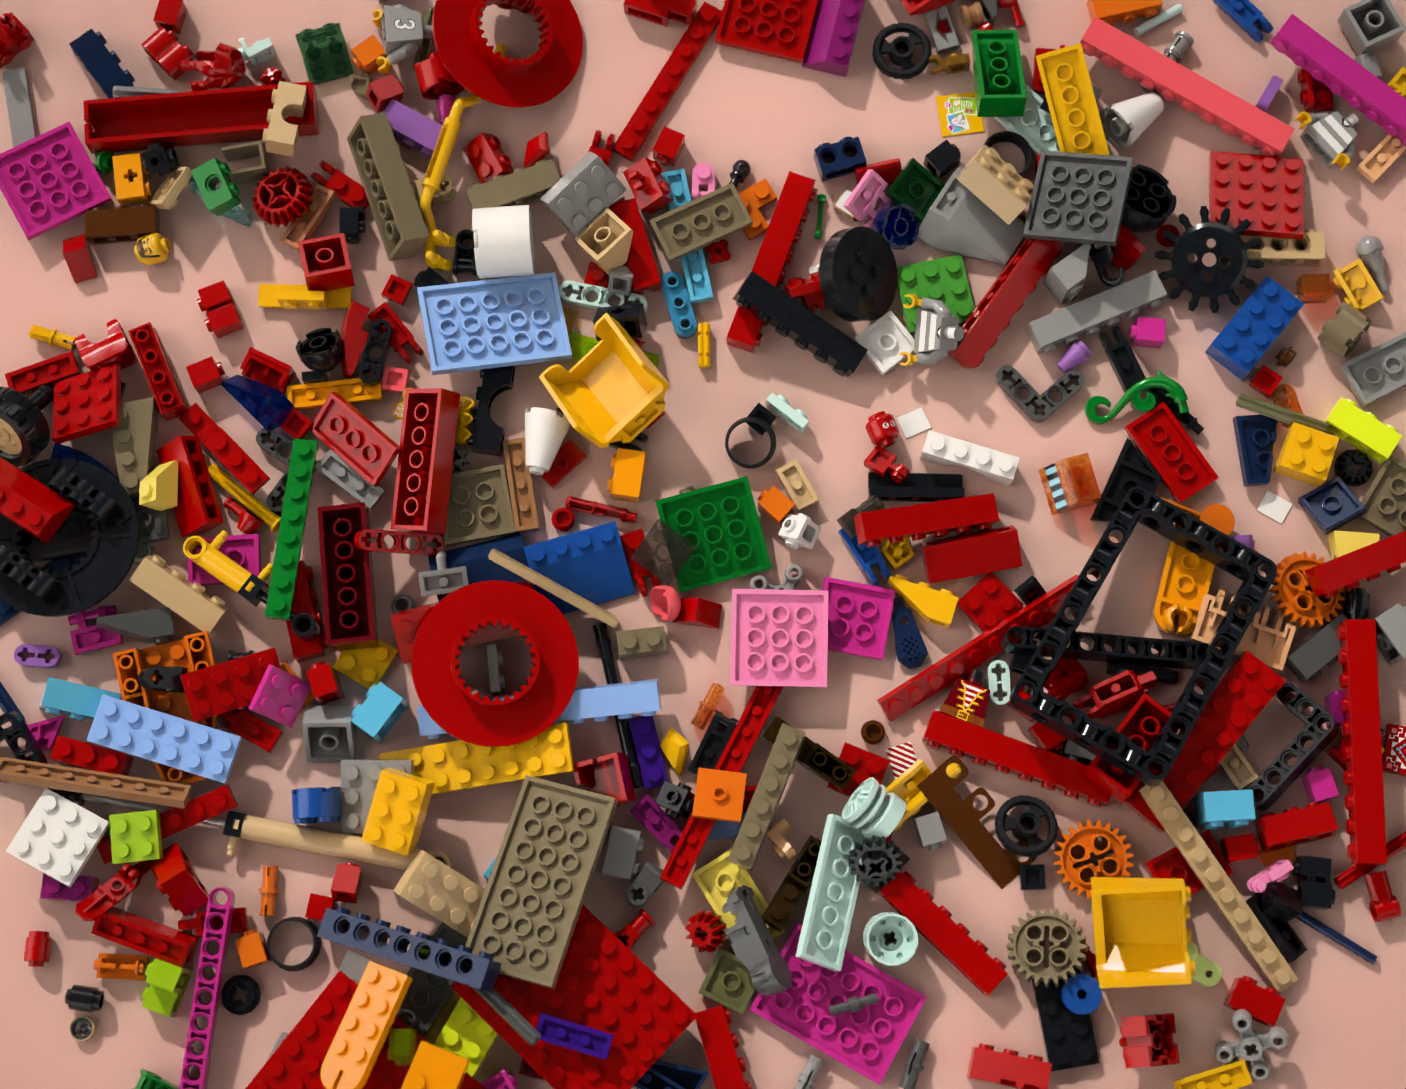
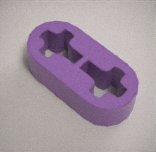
M1273 75L1255 107L1266 112L1284 80Z
M22 644L15 649L14 659L24 667L51 669L59 666L62 661V654L57 648L50 645ZM26 650H28L29 653L35 655V658L28 657L25 661L21 654H25ZM51 651L55 655V659H51L50 663L48 660L41 658V655H49Z

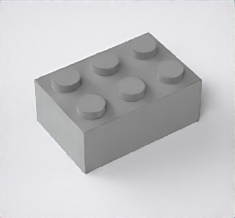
M589 152L540 200L571 234L577 236L627 189L598 155Z

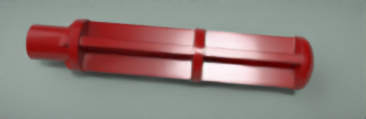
M568 496L565 502L567 509L588 513L593 516H611L619 518L623 523L626 521L636 523L638 514L629 512L625 508L622 509Z

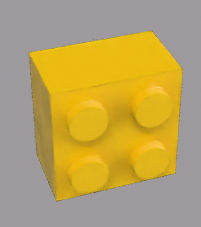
M1294 422L1287 429L1274 472L1316 487L1321 486L1327 479L1339 437Z

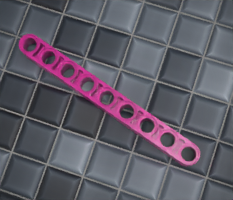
M228 887L213 889L208 898L179 1089H206L235 902V894ZM220 891L227 894L228 899L224 905L219 904L216 900V896ZM215 916H220L224 921V925L220 930L213 926L212 921ZM213 940L217 941L220 945V950L217 954H212L209 950V944ZM209 965L213 966L216 970L214 979H209L205 975V969ZM205 990L212 994L210 1004L204 1003L201 999L202 992ZM199 1016H205L208 1019L209 1024L206 1029L198 1026L197 1020ZM196 1041H201L205 1046L202 1054H198L194 1050V1043ZM192 1066L200 1069L201 1075L199 1079L191 1077L190 1068Z

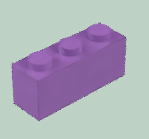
M392 99L383 113H386L388 121L392 123L394 137L401 140V143L407 148L412 149L414 147L420 150L423 156L431 159L443 125Z

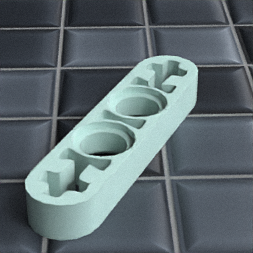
M565 281L559 287L560 298L567 304L597 310L599 307H611L608 304V299L612 296H618L621 299V303L618 306L625 305V298H628V304H635L636 301H640V304L644 306L645 313L647 311V301L640 294L631 293L630 296L608 291V288L575 281ZM568 288H572L574 293L580 294L579 290L583 289L581 293L582 300H578V294H571L570 297H566V293L563 291H568ZM588 292H596L598 299L595 302H588L585 299Z

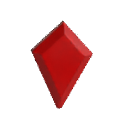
M544 131L528 141L523 167L534 166L536 162L542 160L550 153L547 132Z

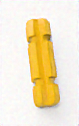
M699 323L698 367L709 368L710 324Z

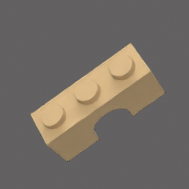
M279 81L277 90L273 89L271 103H274L273 109L268 110L267 114L269 128H264L262 142L266 143V152L294 157L298 141V125L287 123L284 120L291 116L303 118L307 100V86Z

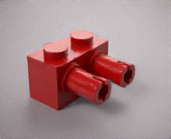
M12 12L3 14L4 18L0 17V68L3 65L9 64L14 56L20 51L26 50L31 45V42L35 40L29 30Z

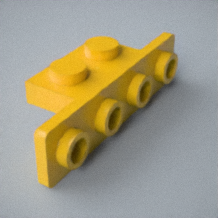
M259 285L258 306L260 308H285L288 310H295L297 308H307L309 310L347 309L352 300L351 287L324 292L308 291L307 285Z
M921 759L917 760L886 788V794L893 792L907 804L901 821L893 831L900 829L904 821L911 815L918 813L922 805L928 801L917 785L932 772ZM950 763L946 769L947 775L950 778H957L958 774L962 771L961 767L956 763Z

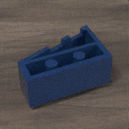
M91 28L69 43V45L108 98H114L112 95L113 86L134 87L133 82L135 79L127 69L123 71L119 66L121 60L113 50L109 52L105 47L107 41L99 31L95 33Z
M657 1060L634 1086L639 1089H700L709 1072Z

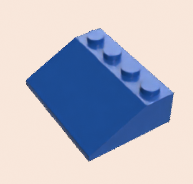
M615 521L523 547L529 568L596 605L635 594ZM534 584L535 590L549 599L562 614L580 610Z

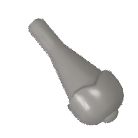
M1366 235L1357 243L1356 253L1358 258L1363 259L1374 275L1380 292L1383 294L1390 290L1383 268L1382 250L1384 247L1379 238Z

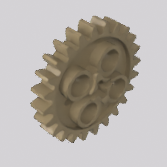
M1046 907L1044 914H1041L1037 908L1035 916L1026 912L1027 920L1018 918L1020 927L1012 925V931L1015 934H1008V940L1012 943H1008L1006 946L1007 950L1012 952L1007 955L1009 960H1014L1011 963L1012 968L1019 967L1017 974L1019 977L1026 974L1025 980L1027 983L1033 978L1036 987H1038L1041 981H1044L1046 988H1048L1050 981H1053L1054 985L1058 987V980L1060 979L1067 984V975L1075 978L1076 972L1074 969H1083L1079 961H1086V955L1082 952L1088 951L1087 945L1082 944L1086 942V935H1080L1083 932L1082 927H1075L1077 924L1075 918L1068 922L1067 912L1060 917L1058 909L1053 914H1050L1048 907ZM1046 927H1049V928H1050V931H1049V943H1050V947H1049V967H1048V968H1045V967H1044V964H1045L1044 948H1045V928H1046ZM1032 932H1039L1041 934L1038 939L1028 937ZM1057 932L1066 934L1065 938L1057 940L1053 936ZM1032 955H1037L1041 958L1037 963H1031L1028 959ZM1056 956H1063L1066 958V960L1060 964L1053 962V959Z

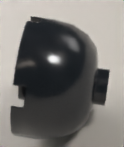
M331 328L317 329L306 334L307 339L303 342L301 340L297 342L296 351L301 362L312 371H332L343 359V341L337 330L332 332Z

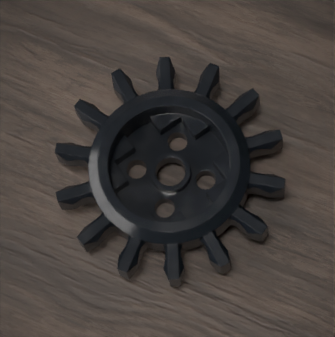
M1201 206L1200 224L1191 225L1189 218L1182 213L1179 215V221L1186 231L1181 236H1177L1169 230L1163 231L1162 235L1174 242L1175 245L1172 252L1163 250L1155 252L1156 258L1160 260L1169 259L1172 264L1171 270L1163 271L1158 276L1161 281H1165L1170 277H1176L1179 285L1169 295L1172 300L1179 297L1181 292L1186 289L1192 293V299L1189 302L1190 311H1194L1197 308L1199 298L1202 296L1210 298L1212 313H1218L1219 304L1217 297L1226 293L1231 303L1235 306L1240 304L1239 296L1233 290L1238 283L1244 284L1248 289L1255 290L1256 283L1246 278L1244 273L1247 267L1256 269L1264 267V262L1259 259L1249 260L1247 250L1258 247L1262 244L1261 238H1254L1249 242H1243L1240 234L1248 228L1250 224L1248 219L1241 221L1234 230L1226 226L1227 220L1230 217L1229 208L1225 207L1221 212L1220 221L1216 223L1209 221L1207 206ZM1212 238L1216 241V245L1213 248L1207 246L1208 239ZM1206 253H1213L1216 256V263L1211 267L1205 266L1202 262V258ZM1195 254L1197 256L1196 262H1189L1188 256ZM1223 257L1230 258L1231 263L1228 266H1224L1221 263ZM1210 272L1212 274L1211 280L1205 281L1203 273Z

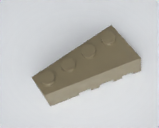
M154 397L121 403V425L111 428L119 481L131 498L139 497L140 482L154 470L156 433H158L157 421L158 412H160Z

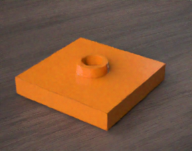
M698 768L692 817L741 823L747 774Z

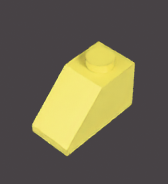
M174 460L158 465L140 482L139 505L159 511L177 507L178 461Z

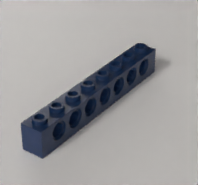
M337 906L336 911L329 908L325 910L317 937L490 993L493 992L501 967V963L493 961L494 955L480 951L477 956L472 954V948L458 945V948L455 949L451 947L452 942L438 938L437 942L430 941L432 937L430 935L417 931L416 936L410 934L411 929L397 925L395 930L390 928L391 923L380 919L373 923L370 922V916L358 912L356 917L350 915L351 910ZM452 956L451 963L448 965V960ZM471 963H473V967L469 972V966Z

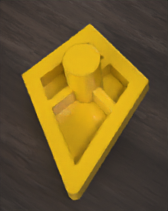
M903 538L904 542L890 544L887 541L881 550V553L894 570L914 557L908 538Z
M672 727L666 733L660 748L676 774L680 776L684 772L689 742Z

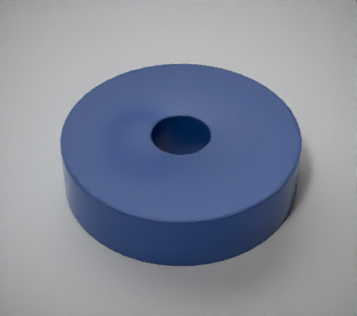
M1078 974L1075 978L1069 977L1067 984L1064 982L1061 988V999L1064 1006L1070 1012L1084 1015L1097 1009L1102 999V991L1094 978L1089 975ZM1079 990L1085 992L1084 999L1078 998L1077 992Z

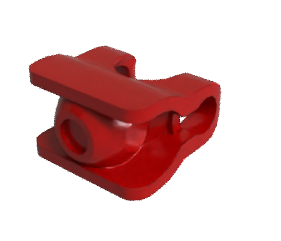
M116 318L107 322L108 335L102 342L91 343L84 334L74 338L81 359L90 371L115 363L122 370L136 362L135 353Z

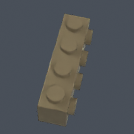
M553 159L548 161L540 160L534 166L518 168L509 175H498L489 182L475 183L469 189H466L472 210L475 208L527 205L540 200L560 180Z

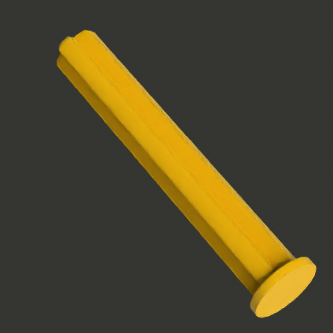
M215 464L209 466L210 478L268 524L273 533L279 530L281 517L277 516Z

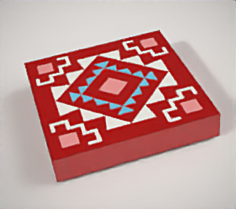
M1387 724L1383 747L1386 752L1382 756L1383 772L1406 776V727Z

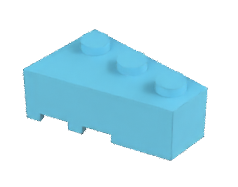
M48 677L39 709L45 710V713L52 715L67 714L69 718L83 721L84 718L94 720L103 694L117 699L121 698V694Z

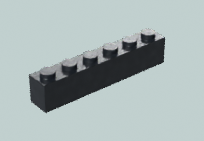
M753 271L745 278L732 298L741 309L750 310L756 314L755 317L764 324L769 323L775 327V331L783 337L788 336L795 341L794 344L802 350H809L814 354L813 356L816 360L828 363L833 367L834 372L841 376L848 377L853 374L868 349Z

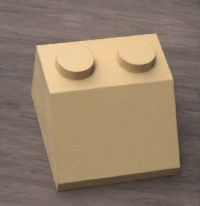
M607 207L574 240L585 254L610 276L612 269L619 268L627 262L633 231Z

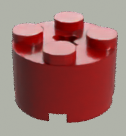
M438 52L431 53L429 59L414 64L420 92L426 100H438V96L443 94L455 96L465 89L446 70Z

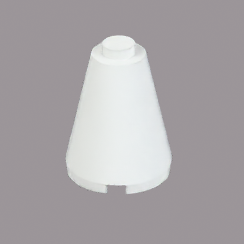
M1151 92L1103 108L1100 112L1102 124L1104 123L1106 130L1104 134L1107 139L1119 148L1131 146L1162 113L1164 108L1163 99Z
M533 407L531 412L528 408L526 409L525 464L526 468L530 469L529 472L531 474L543 475L544 472H549L571 425L564 414L563 418L556 415L557 411Z

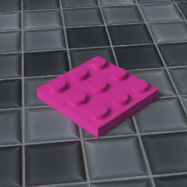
M825 577L823 591H829L828 651L883 661L895 590Z

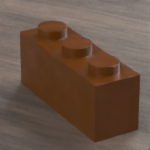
M140 204L138 207L120 205L116 206L115 209L96 207L90 211H85V233L91 245L134 242L142 236L155 232L160 233L159 212L151 204Z

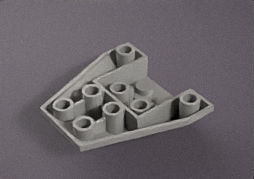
M962 163L953 172L928 210L915 237L937 250L961 254L962 256L1005 266L1024 238L1025 222L1018 215L1008 225L958 181V176L966 166V164Z

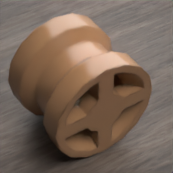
M975 2L969 7L966 5L960 6V16L965 28H969L975 23L978 25L984 23V14L979 2Z

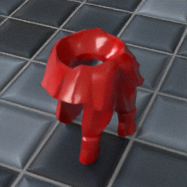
M219 43L215 51L198 50L194 55L196 61H181L182 70L199 71L207 76L204 81L191 82L193 91L234 88L243 79L246 72L240 50L223 43Z

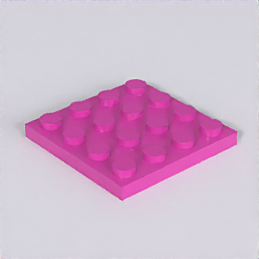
M70 121L0 154V189L28 241L84 215L85 211H90L112 201L109 192Z

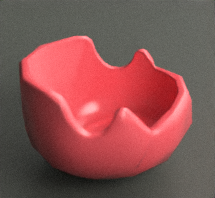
M669 585L655 586L651 590L650 605L652 613L661 616L662 618L659 620L663 622L675 620L682 606L679 593Z

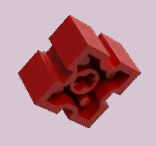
M1174 1013L1120 1017L1122 1038H1120L1119 1044L1121 1047H1127L1123 1048L1126 1068L1180 1064L1178 1043L1174 1044L1173 1034L1176 1033Z

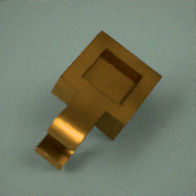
M953 53L947 56L946 59H942L938 55L930 56L929 63L938 64V67L931 68L930 73L937 75L941 72L951 74L968 71L970 65L969 53Z

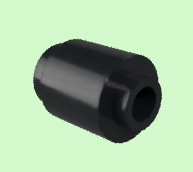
M1352 588L1351 592H1346L1344 615L1347 619H1366L1369 617L1370 594L1366 593V589Z
M73 985L71 989L67 990L65 996V1004H68L70 1010L94 1013L95 1010L100 1011L104 1003V991H99L95 987Z

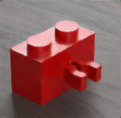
M644 157L623 171L640 209L652 215L673 201L670 194L672 190L668 182L663 179L661 175L663 171L658 162Z

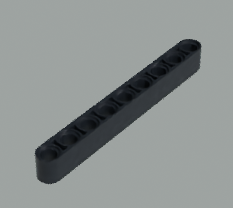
M1013 626L1001 638V647L1010 654L1033 655L1038 647L1033 642V638L1041 641L1048 629ZM1075 631L1060 658L1195 670L1200 660L1198 652L1203 654L1208 643ZM1009 636L1016 637L1019 644L1012 643ZM1080 642L1086 643L1089 647V650H1084L1081 647ZM1104 644L1109 645L1113 652L1106 651ZM1127 646L1134 648L1136 654H1131ZM1151 648L1158 651L1159 657L1153 655ZM1174 651H1179L1183 659L1178 658ZM1042 652L1043 657H1052L1049 653Z

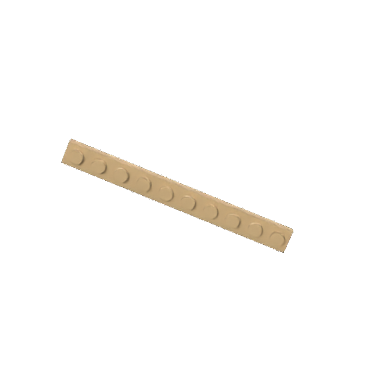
M1162 781L1156 786L1144 784L1137 790L1272 987L1282 992L1299 980L1164 782Z

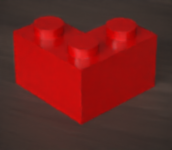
M177 842L163 850V859L152 860L154 868L151 870L158 880L156 885L163 895L167 893L170 897L168 898L169 903L175 911L179 909L184 917L208 903L209 896L205 886L193 872L189 858Z

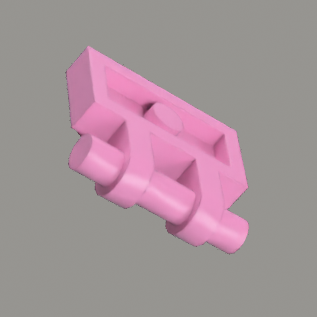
M873 169L867 170L843 206L857 220H863L867 216V221L863 226L872 229L882 219L881 215L885 209L890 208L893 203L883 192L888 183ZM878 200V205L873 209L872 206Z
M1279 859L1250 878L1246 883L1247 889L1251 892L1262 893L1266 890L1267 883L1270 881H1277L1279 883L1290 876L1289 871L1294 869L1289 860Z

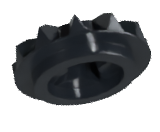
M1358 449L1346 450L1335 461L1334 469L1336 476H1339L1348 486L1363 485L1369 480L1373 472L1372 461L1367 457V453H1362ZM1352 462H1354L1355 465H1362L1357 470V473H1355L1354 470H1346L1350 465H1352Z
M237 975L230 978L224 984L221 991V1000L229 1012L236 1015H244L252 1012L259 1005L261 991L259 984L252 977ZM236 986L242 991L250 989L245 995L247 1004L241 999L232 1001L238 995Z

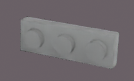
M331 449L315 467L360 503L365 502L367 508L371 511L386 494L385 490L381 487L372 486Z

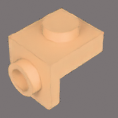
M782 819L770 828L767 837L774 845L772 850L781 859L785 856L792 862L798 855L785 838L793 830L789 823Z

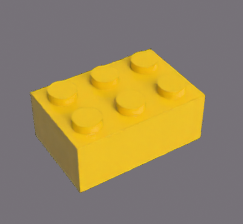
M393 768L381 770L361 841L406 856L415 853L435 782Z

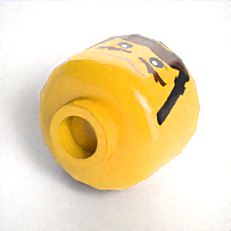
M157 232L140 237L134 246L137 259L148 266L166 261L171 250L168 238H164Z

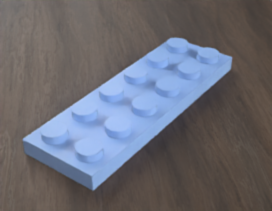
M103 694L86 741L227 784L242 737Z

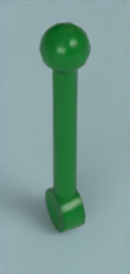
M820 194L817 197L819 207L817 229L814 233V238L817 240L823 237L821 225L823 204L826 202L824 194Z

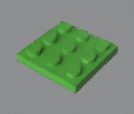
M961 254L897 267L898 294L907 331L911 335L915 334L917 308H921V306L905 308L903 304L911 305L913 302L911 297L904 296L906 294H916L919 299L924 297L942 301L951 310L952 315L958 316L959 325H963L975 310Z

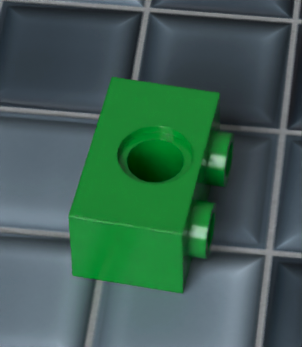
M213 158L191 170L205 204L211 213L220 216L242 203L239 198L240 190L232 182L229 176L232 174L231 170L225 162ZM221 182L220 188L216 190V185Z

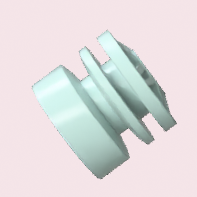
M870 777L853 792L843 809L842 818L846 822L851 823L854 828L862 826V833L870 840L875 835L876 840L880 841L882 837L886 839L897 827L906 811L907 804L893 792L886 794V787L879 785L875 778Z
M881 912L874 915L866 923L863 931V944L867 953L876 961L887 966H898L907 962L915 954L918 946V934L914 925L906 917L894 912ZM893 932L894 942L885 944L884 934Z

